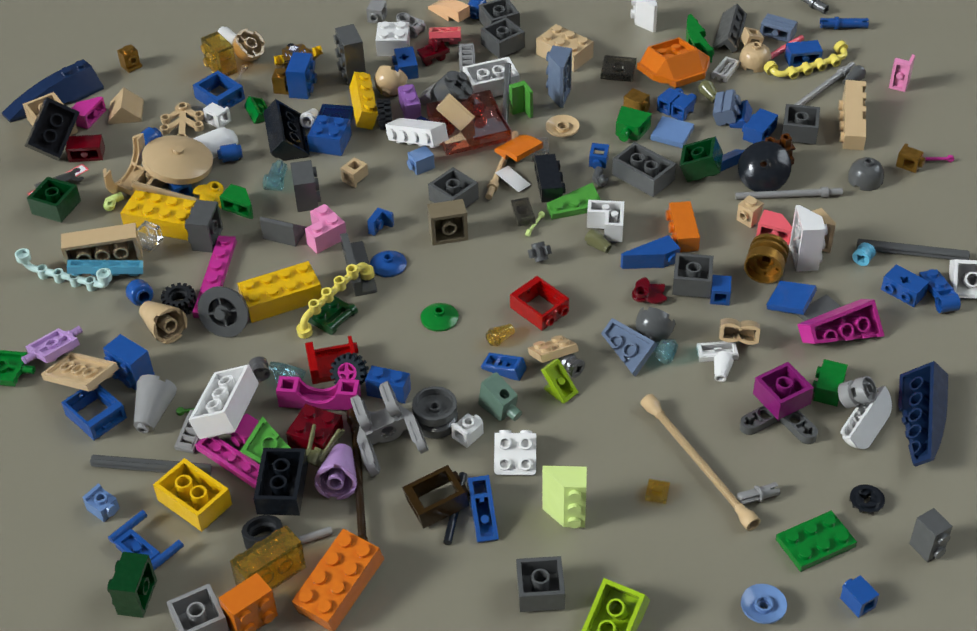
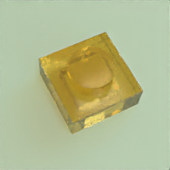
M649 479L645 501L666 504L670 482Z

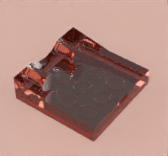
M490 90L473 93L467 100L461 102L475 116L462 131L457 129L436 109L442 100L426 104L428 121L446 124L449 139L440 143L446 155L512 140L511 128L501 114Z

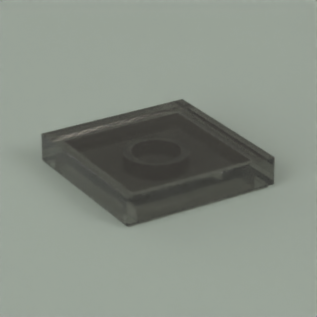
M605 55L600 79L633 82L637 58Z

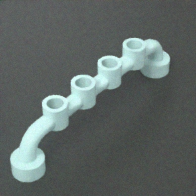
M26 248L15 252L16 261L23 264L28 270L37 273L38 277L42 280L49 278V276L54 277V281L58 284L68 280L72 287L76 288L84 284L90 292L98 288L107 287L112 280L111 270L108 268L99 269L96 272V280L94 276L82 277L80 275L67 274L62 268L50 269L45 264L34 265L30 262L31 254Z

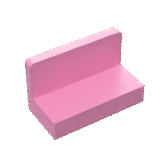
M912 54L909 61L895 58L889 84L890 89L906 91L911 79L915 55Z

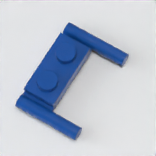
M141 510L108 536V539L122 553L148 554L153 569L156 570L184 547V544L177 540L163 553H160L132 530V528L147 517L146 512Z

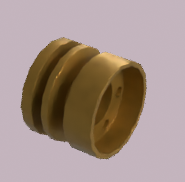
M769 233L759 234L754 237L744 262L746 274L752 280L764 284L780 280L789 255L787 242L781 237Z

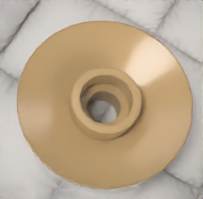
M556 115L546 122V130L556 137L572 136L578 132L580 127L578 120L569 115Z

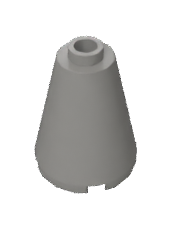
M149 374L142 375L138 379L134 412V426L137 431L148 433L153 431L176 395L177 387L170 380L166 379L164 382L159 380L160 376Z

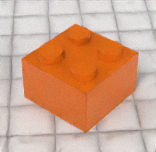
M255 573L218 597L231 631H256L263 625L272 622L278 616L273 591L258 573Z

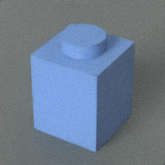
M427 146L408 152V168L413 170L416 175L434 169V154Z

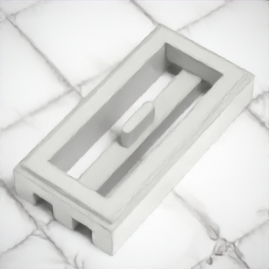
M725 56L711 73V78L717 77V80L723 79V82H727L740 66V61Z
M722 341L696 344L699 362L714 361V357L720 351L729 352L733 356V360H738L739 358L736 342Z

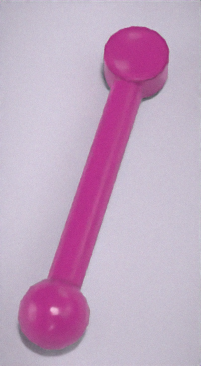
M948 155L947 157H925V161H954L953 155Z

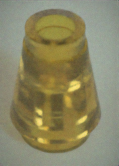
M511 324L490 328L486 333V340L491 346H499L515 333V329Z

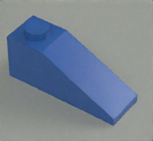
M667 235L621 253L620 267L622 269L664 268L675 264L676 253H680L681 248Z
M489 475L468 478L467 488L470 494L469 501L477 543L499 540Z

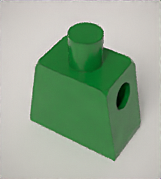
M621 106L616 121L615 134L623 142H626L628 139L638 141L650 129L652 113Z

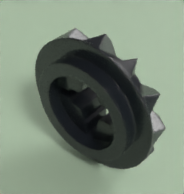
M863 484L852 489L849 501L852 502L853 508L859 509L860 513L864 511L870 515L872 512L878 513L880 509H883L885 497L878 488ZM870 496V501L864 503L863 501Z

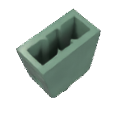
M497 372L481 382L478 405L499 421L504 420L508 416L513 421H516L522 415V411L516 407L517 393Z

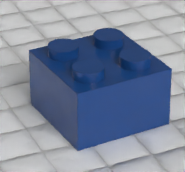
M292 53L285 71L289 98L309 99L310 93H313L314 83L317 82V73L314 71L316 63L313 60L312 53Z
M318 115L307 135L309 152L342 156L352 136L350 119Z
M120 334L103 347L105 360L116 362L119 367L113 373L112 378L119 379L128 388L136 390L137 381L140 376L154 375L148 351Z

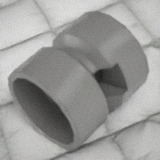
M864 376L854 381L850 380L839 384L838 397L845 408H852L874 402L877 399V388L872 378Z

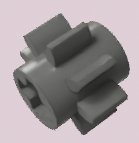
M544 241L531 244L532 249L528 250L529 258H534L535 262L548 260V255L552 254L550 245L545 246Z

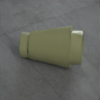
M702 81L698 86L699 92L714 103L716 93L718 92L712 81Z
M591 229L585 236L587 245L604 253H608L612 248V244L599 230Z

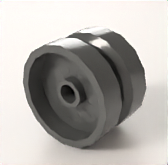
M431 386L422 389L413 398L412 412L420 424L424 437L439 439L447 437L452 433L451 424L458 422L456 397L449 389Z

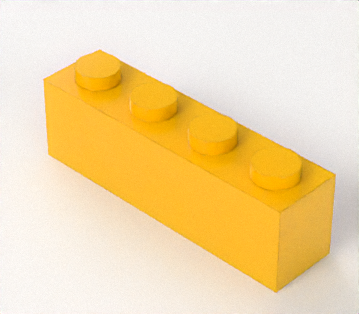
M354 71L349 89L356 127L373 130L378 111L371 76L365 72Z

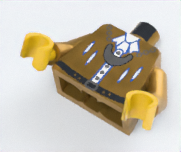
M290 43L282 49L281 55L274 56V63L278 68L284 66V69H286L293 52L312 53L313 60H316L323 54L322 47L319 45L311 50L306 48L304 44L294 45Z

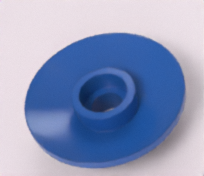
M388 250L373 256L370 265L373 266L376 275L394 277L406 269L407 261L403 254Z

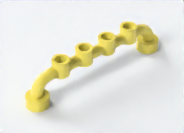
M843 40L838 41L833 49L839 55L831 54L825 59L817 58L811 63L803 62L798 67L789 66L784 71L778 70V65L775 61H769L764 65V70L768 75L773 74L776 77L789 76L794 80L799 76L800 72L810 75L814 68L824 71L828 64H831L833 67L839 66L841 60L847 57L848 45Z
M365 262L358 263L357 265H348L346 267L347 274L344 277L336 276L333 280L334 286L332 288H323L321 290L322 297L319 300L311 299L308 302L309 309L303 314L300 324L296 328L298 336L306 339L313 334L312 326L308 323L309 319L313 315H318L321 312V307L326 303H331L334 300L335 294L344 291L348 282L356 280L359 277L358 273H360V278L363 280L374 278L373 266Z

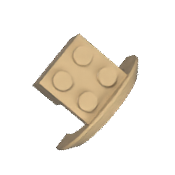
M144 133L132 137V160L126 173L119 181H113L111 170L107 172L106 168L103 169L105 187L110 193L116 194L121 191L132 196L135 190H139L131 187L132 181L162 188L165 182L152 177L141 166L142 152L145 147Z

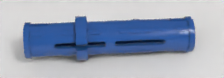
M820 18V28H868L869 22L867 21L869 19Z

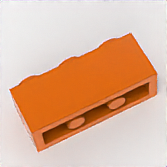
M691 201L669 203V210H666V221H669L668 227L669 233H672L671 238L681 248L680 252L699 251L700 235Z

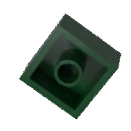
M716 136L683 145L680 168L687 182L697 181L701 178L715 176L720 173L723 151Z
M46 177L27 197L33 215L61 223L81 202L77 185L51 177Z
M123 552L120 560H117L114 576L109 580L107 591L111 595L112 605H114L117 615L144 618L157 582L148 554Z

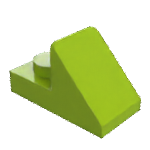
M554 359L541 369L549 383L543 389L561 403H566L579 393L559 359Z

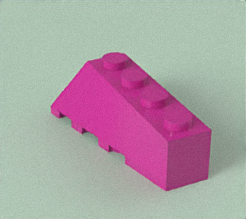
M860 299L797 324L802 343L818 344L884 336L874 299Z

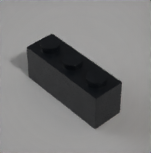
M555 154L534 155V169L541 202H550L563 196V193H566L565 183H562V171L559 172L560 161L556 160Z

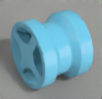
M863 242L854 251L852 258L858 265L866 266L875 256L876 250L871 244Z

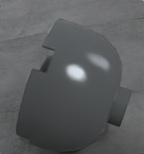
M859 158L850 167L848 181L853 187L855 185L859 186L860 190L863 191L876 190L883 184L884 168L874 158Z
M642 307L635 321L637 332L655 342L665 341L671 335L676 325L674 319L673 321L669 319L668 313L654 307H649L648 310H644V307Z

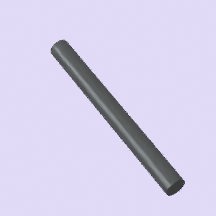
M505 63L502 107V125L504 126L508 125L511 63Z

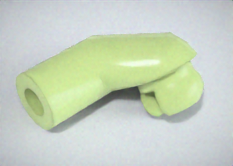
M120 191L106 197L103 204L104 209L112 211L117 202L124 200L122 192Z

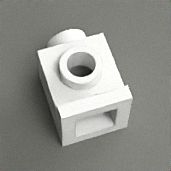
M212 102L203 108L205 121L212 126L220 128L231 122L228 107L223 108Z
M467 413L457 423L453 422L451 424L452 438L468 448L484 434L481 417L476 414L472 416Z

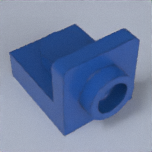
M377 208L367 221L368 234L375 236L384 225L393 227V212Z

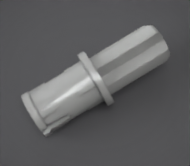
M776 482L761 487L757 485L754 486V489L738 493L737 499L743 505L755 501L763 502L765 498L780 495V488L775 489V487H778Z

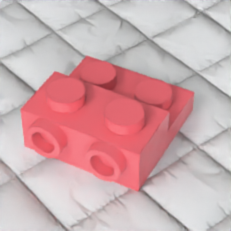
M430 27L429 39L434 38L435 41L440 40L449 42V44H458V42H461V27Z

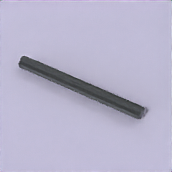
M858 239L856 245L858 248L863 242L869 243L875 248L876 252L948 260H969L970 251L868 239Z
M92 455L90 459L92 467L167 473L180 462L106 455ZM191 462L208 475H211V464Z

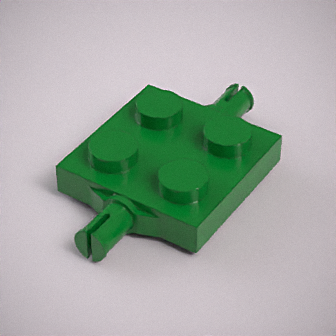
M0 350V385L16 386L19 377L23 373L34 374L36 367L24 364L21 357L27 355V352Z

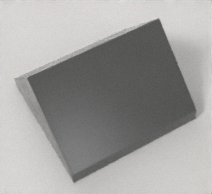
M260 217L263 239L296 247L305 233V228H307L306 226Z

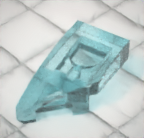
M270 362L269 369L273 371L276 377L275 381L277 384L279 376L300 377L303 380L306 374L305 370L284 363Z

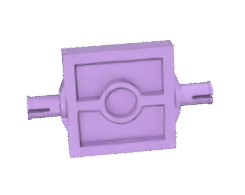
M77 326L70 331H63L58 328L25 346L29 354L21 357L23 363L27 364L34 359L50 363L64 353L73 351L75 347L80 345L78 338L75 336L83 333L82 328Z

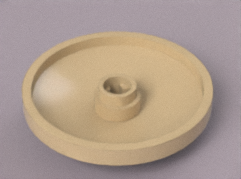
M169 135L158 137L144 147L142 164L152 177L162 182L185 185L199 182L210 174L213 166V156L203 143L193 138Z

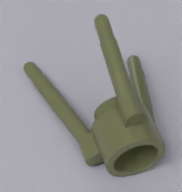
M313 424L306 449L308 463L320 468L332 448L345 432L344 429H337L324 450L318 447L312 450L316 424Z

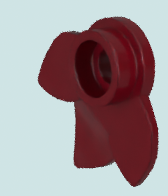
M646 277L641 278L635 284L632 298L637 302L663 303L667 300V297L663 295L665 284H650Z

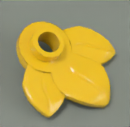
M211 181L208 184L198 185L194 188L193 194L199 195V200L216 201L219 208H222L219 196L223 193L224 187L221 183Z

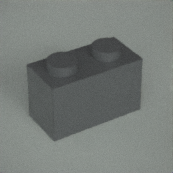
M933 508L917 517L909 544L926 562L934 558L939 559L946 552V545L950 540L953 526Z

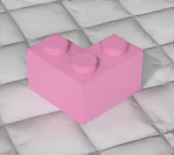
M326 204L310 211L312 225L305 228L307 245L318 254L341 242L340 234L346 233L345 222Z

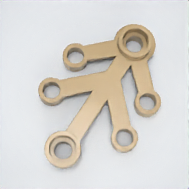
M186 102L177 104L175 111L160 116L161 123L163 124L160 126V131L163 135L169 134L177 126H179V134L177 135L188 137L186 135V125L194 128L197 132L204 130L202 122L204 120L203 111L192 110L191 105ZM189 115L196 120V122L187 118L186 116ZM177 116H179L178 119H176L175 121H173V122L171 123V120H172V119H174V118H176Z

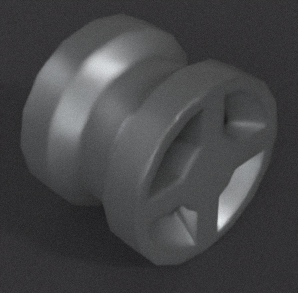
M574 354L566 355L561 362L566 372H569L572 378L578 377L585 367V362L581 359H576Z
M259 356L249 361V365L258 381H264L269 378L270 369L268 368L269 365L266 358Z

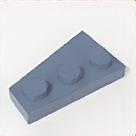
M613 318L601 333L635 377L658 346L655 341Z

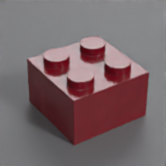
M305 404L286 432L289 447L307 449L312 425L316 424L312 450L315 447L324 450L337 429H344L342 415Z

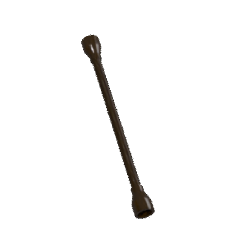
M350 408L346 412L350 432L352 433L353 458L357 478L355 497L358 537L368 541L366 535L361 451L357 442L360 425L354 409Z

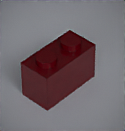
M102 134L70 136L65 150L69 162L100 161L104 158L105 145Z

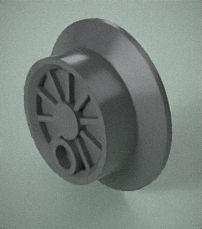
M216 286L206 290L201 295L198 302V315L208 331L220 337H233L244 330L248 322V309L246 301L240 293L227 287Z

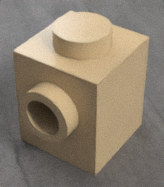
M750 195L738 204L736 220L752 228L759 222L762 216L764 203Z

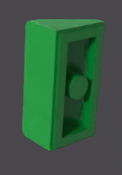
M248 96L244 106L253 123L265 122L263 112L268 108L262 98Z

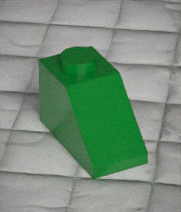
M230 184L219 196L222 210L253 219L252 205L246 188Z

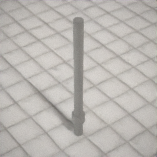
M850 62L846 66L839 68L837 73L794 105H805L839 78L845 77L850 69L855 66V63Z
M820 187V189L737 192L735 193V199H745L749 195L756 199L820 196L824 198L829 197V195H843V188Z

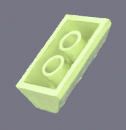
M543 466L542 509L563 527L585 528L587 467Z

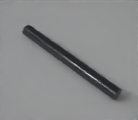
M460 472L459 477L462 486L466 484L467 473ZM459 511L449 516L443 541L445 545L452 544Z

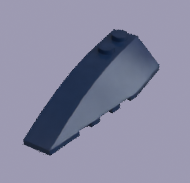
M82 59L62 68L32 86L14 100L2 112V115L11 123L27 118L23 107L24 103L54 92L62 103L70 102L72 104L104 89V86L93 67Z
M935 361L902 373L899 379L898 407L903 415L901 419L906 427L905 435L910 443L908 447L912 463L915 467L935 459L946 423L948 373Z

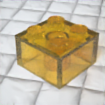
M218 31L201 38L202 45L200 47L204 53L203 62L206 67H209L213 73L220 71L226 76L238 72L233 45Z

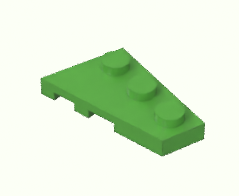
M592 182L548 202L547 210L551 220L585 214L588 209V200L601 199Z
M263 416L240 451L259 464L263 448H290Z

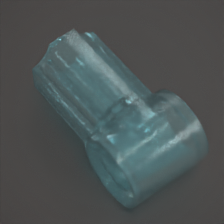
M276 160L272 164L269 174H265L263 178L264 190H283L284 177L288 170L287 164L281 160Z

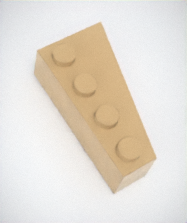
M845 81L843 98L839 100L838 110H840L839 131H842L840 132L839 141L842 142L843 149L864 150L866 141V81Z

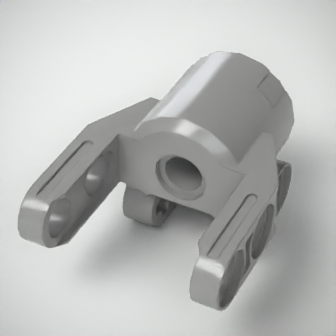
M388 381L380 384L379 387L386 406L382 410L368 411L364 399L362 400L359 395L350 398L360 425L357 442L371 477L379 474L381 469L373 445L378 442L393 441L406 429H408L412 442L416 444L421 454L429 451L419 422L413 413L398 403Z

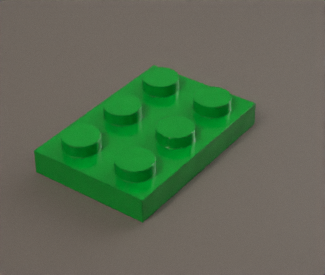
M832 510L776 534V541L800 572L853 549L857 544V541Z

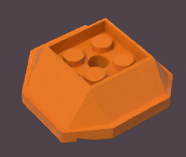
M678 37L649 46L641 61L637 63V69L653 81L670 84V86L677 88L705 79L710 65V56Z

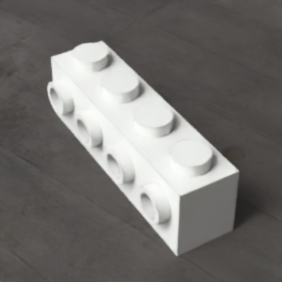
M398 118L385 124L388 140L396 141V143L405 142L408 145L418 144V146L427 145L430 148L440 146V143L449 139L446 124L441 122Z

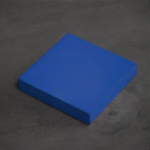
M779 281L766 304L767 309L804 315L817 291L816 285Z

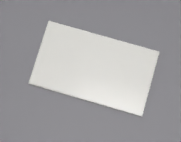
M509 166L495 172L518 192L531 185Z

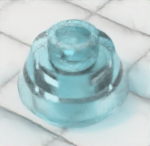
M662 339L660 342L657 341L658 346L653 351L656 353V358L664 365L670 364L677 352L678 344L676 340Z

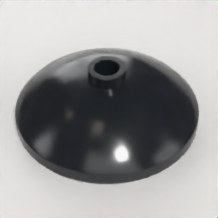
M760 141L750 145L741 154L738 162V173L741 181L748 189L754 192L776 191L787 182L791 174L792 165L789 154L781 145L771 141ZM762 162L767 163L765 167L760 166Z

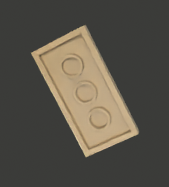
M69 352L42 372L41 376L45 381L90 392L98 388L101 382L111 378L119 367L113 361Z

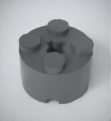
M449 71L436 83L434 94L440 103L448 93L461 104L473 94V89L464 72Z

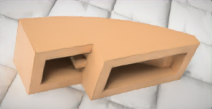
M439 0L428 6L429 10L447 21L454 19L457 22H461L470 17V6L458 0Z

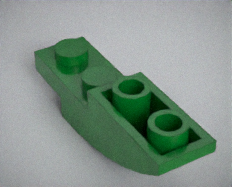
M689 14L686 25V42L710 56V63H712L714 49L704 38L706 31L698 23V20L692 14Z

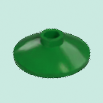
M446 303L431 304L421 313V323L423 326L436 332L453 328L459 319L458 311L452 305Z

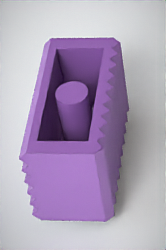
M406 84L399 86V104L404 117L420 120L422 118L421 103L414 85Z

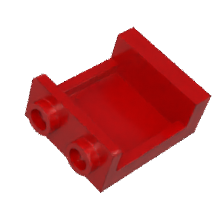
M348 336V344L315 350L313 342L305 343L312 384L334 381L335 379L330 377L333 375V373H330V369L333 368L331 364L335 362L334 360L349 352L351 354L359 353L357 342H353L352 336Z

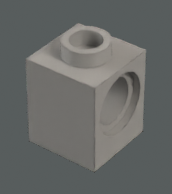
M385 0L370 1L366 9L367 21L370 23L384 22L388 14L387 2Z

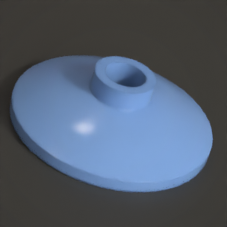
M755 584L747 588L742 594L741 607L745 615L751 620L761 624H772L784 617L787 610V600L784 594L776 587L768 584Z

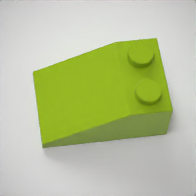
M603 578L582 631H636L642 622L650 599L643 593Z

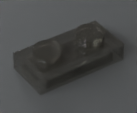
M528 197L511 200V207L518 227L536 223Z

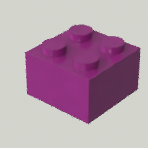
M786 362L755 377L753 394L779 420L810 405L814 387L789 362Z

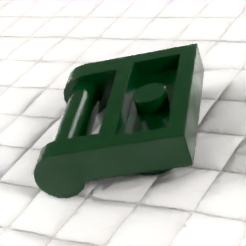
M334 296V300L322 306L321 312L318 315H313L308 322L332 335L337 331L336 328L350 316L357 314L358 309L354 304H348Z

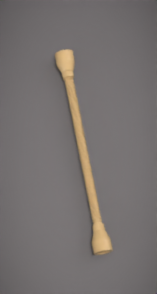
M653 394L646 395L641 400V406L648 413L654 415L656 419H659L728 500L738 514L740 523L747 531L755 529L761 522L760 518L754 511L740 503L721 479H719L716 473L667 418L661 409L658 399Z

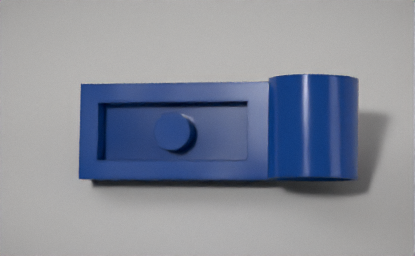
M937 269L919 272L920 277L929 281L928 290L935 298V307L938 313L960 309L961 302L958 294Z

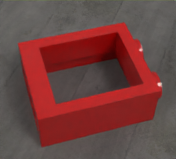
M536 276L510 294V308L543 331L548 326H552L555 321L567 315L569 312V298ZM540 295L554 305V307L541 314L527 303Z

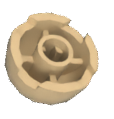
M243 29L233 40V51L243 61H254L265 52V41L258 32Z
M752 42L745 45L739 56L740 67L744 70L746 68L752 69L754 73L765 71L764 65L772 59L769 48L760 42Z
M384 65L380 66L376 71L374 78L375 86L383 96L398 95V87L406 85L408 77L403 71L399 70L397 72L391 69L392 66Z

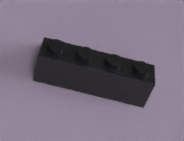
M275 99L263 112L270 153L275 158H280L283 161L309 157L310 152L305 128L300 123L301 113Z

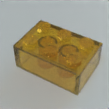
M287 525L275 530L270 536L255 543L251 548L230 560L236 586L255 573H258L272 590L306 568L302 543Z

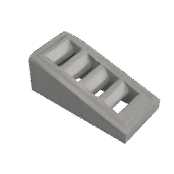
M473 43L458 45L460 72H463V65L475 64Z
M190 410L174 448L175 450L194 454L196 450L195 444L201 439L198 438L189 422L193 410Z

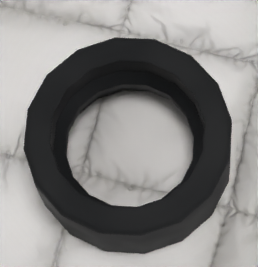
M272 515L254 517L247 521L241 530L245 548L249 552L256 554L274 551L285 540L281 520ZM272 532L262 537H254L259 533Z

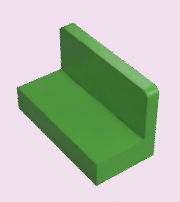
M524 80L510 84V113L515 115L525 112L529 118H532V89Z

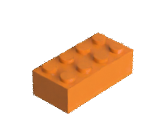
M342 529L291 601L297 612L330 631H336L384 561L380 548Z

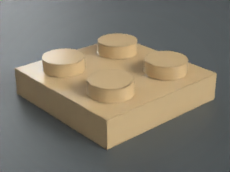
M562 335L554 336L547 342H535L533 346L528 347L529 355L542 363L579 351L578 345Z

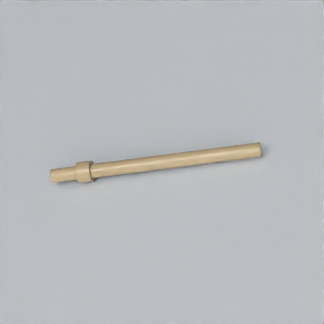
M517 131L512 132L509 141L518 136ZM501 157L495 172L505 167L508 158L504 159ZM496 173L487 186L488 190L485 197L488 200L492 199L494 192L499 187L500 177Z

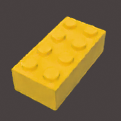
M135 190L120 214L123 224L136 223L137 231L188 241L185 221L189 218L191 208L194 207L196 201Z
M309 261L237 283L239 293L246 301L248 317L251 323L307 306L311 299L319 300L322 297L321 284Z

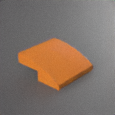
M519 135L494 150L504 159L510 157L518 162L542 149L543 142L529 135Z

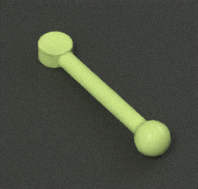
M540 211L538 213L537 219L534 221L532 226L526 230V236L530 237L532 230L535 228L537 223L540 221L541 218L545 217V213L543 211Z

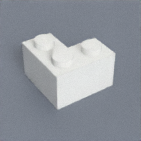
M588 200L587 228L604 229V237L608 241L622 242L625 201Z

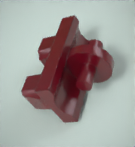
M434 38L429 39V44L425 45V47L417 49V54L421 57L425 66L431 65L433 58H436L438 61L445 60L446 54L450 53V49L445 46L443 41H435Z

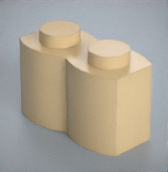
M733 318L720 320L719 339L722 341H740L748 345L759 343V323L751 320L739 322Z

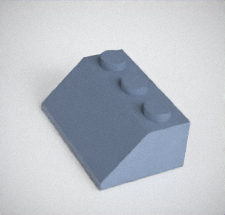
M553 45L550 52L548 51L546 55V61L548 62L546 88H548V95L560 108H563L571 91L572 48Z

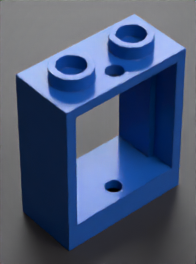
M216 71L193 84L195 98L207 106L213 102L223 108H231L245 99L243 86L220 71ZM218 86H222L227 90L218 96L210 93L211 90Z
M100 384L93 391L79 390L61 402L65 415L93 440H96L127 418L123 404ZM96 399L108 407L88 422L77 413Z

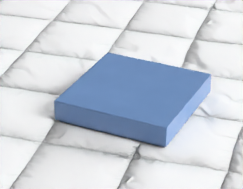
M662 116L651 134V140L683 148V145H685L694 129V124Z

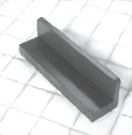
M738 4L723 12L713 46L715 50L724 44L732 53L738 50L747 13Z
M347 233L340 234L347 266L350 264L357 265L361 262L370 265L363 241L350 243ZM358 273L359 277L356 280H351L355 296L377 292L374 278L363 280L360 278V273Z

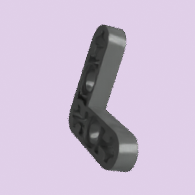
M763 405L744 415L740 420V430L746 435L756 434L778 421L804 444H813L816 442L818 435L816 426L799 410L777 420ZM768 414L770 418L764 419L760 415ZM796 418L800 422L792 423L789 419Z

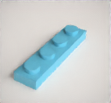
M67 260V274L75 276L91 274L96 276V272L99 269L108 268L111 270L112 276L120 274L138 276L143 274V260Z

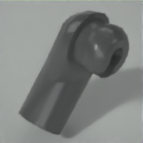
M600 166L595 168L592 180L599 187H604L608 183V177L604 178L605 175H602L604 170Z

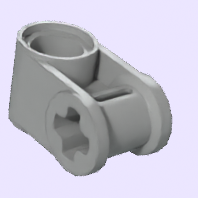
M405 12L396 15V22H409L411 38H416L418 33L426 29L425 22Z

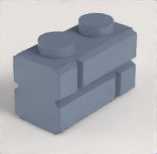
M768 13L761 22L760 32L763 36L788 43L796 35L798 22Z
M734 89L716 93L713 117L718 126L726 125V123H735L737 115L740 114L738 105H741V98Z

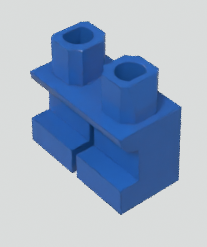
M678 87L675 89L668 88L658 96L657 111L685 121L687 114L694 111L697 96L692 93L686 95Z

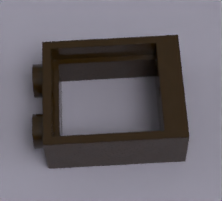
M448 465L402 487L406 500L423 529L470 506L467 499L470 496L465 485L461 486L458 473L456 471L452 472ZM449 482L452 484L456 493L424 508L419 497Z

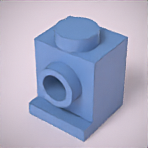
M97 484L82 497L87 511L103 522L115 515L120 509L117 498L105 491L100 484Z

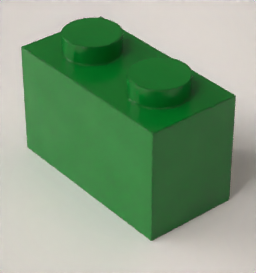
M823 360L822 367H817L815 375L818 381L814 380L812 385L814 387L813 392L815 393L813 401L838 406V386L845 380L847 364Z

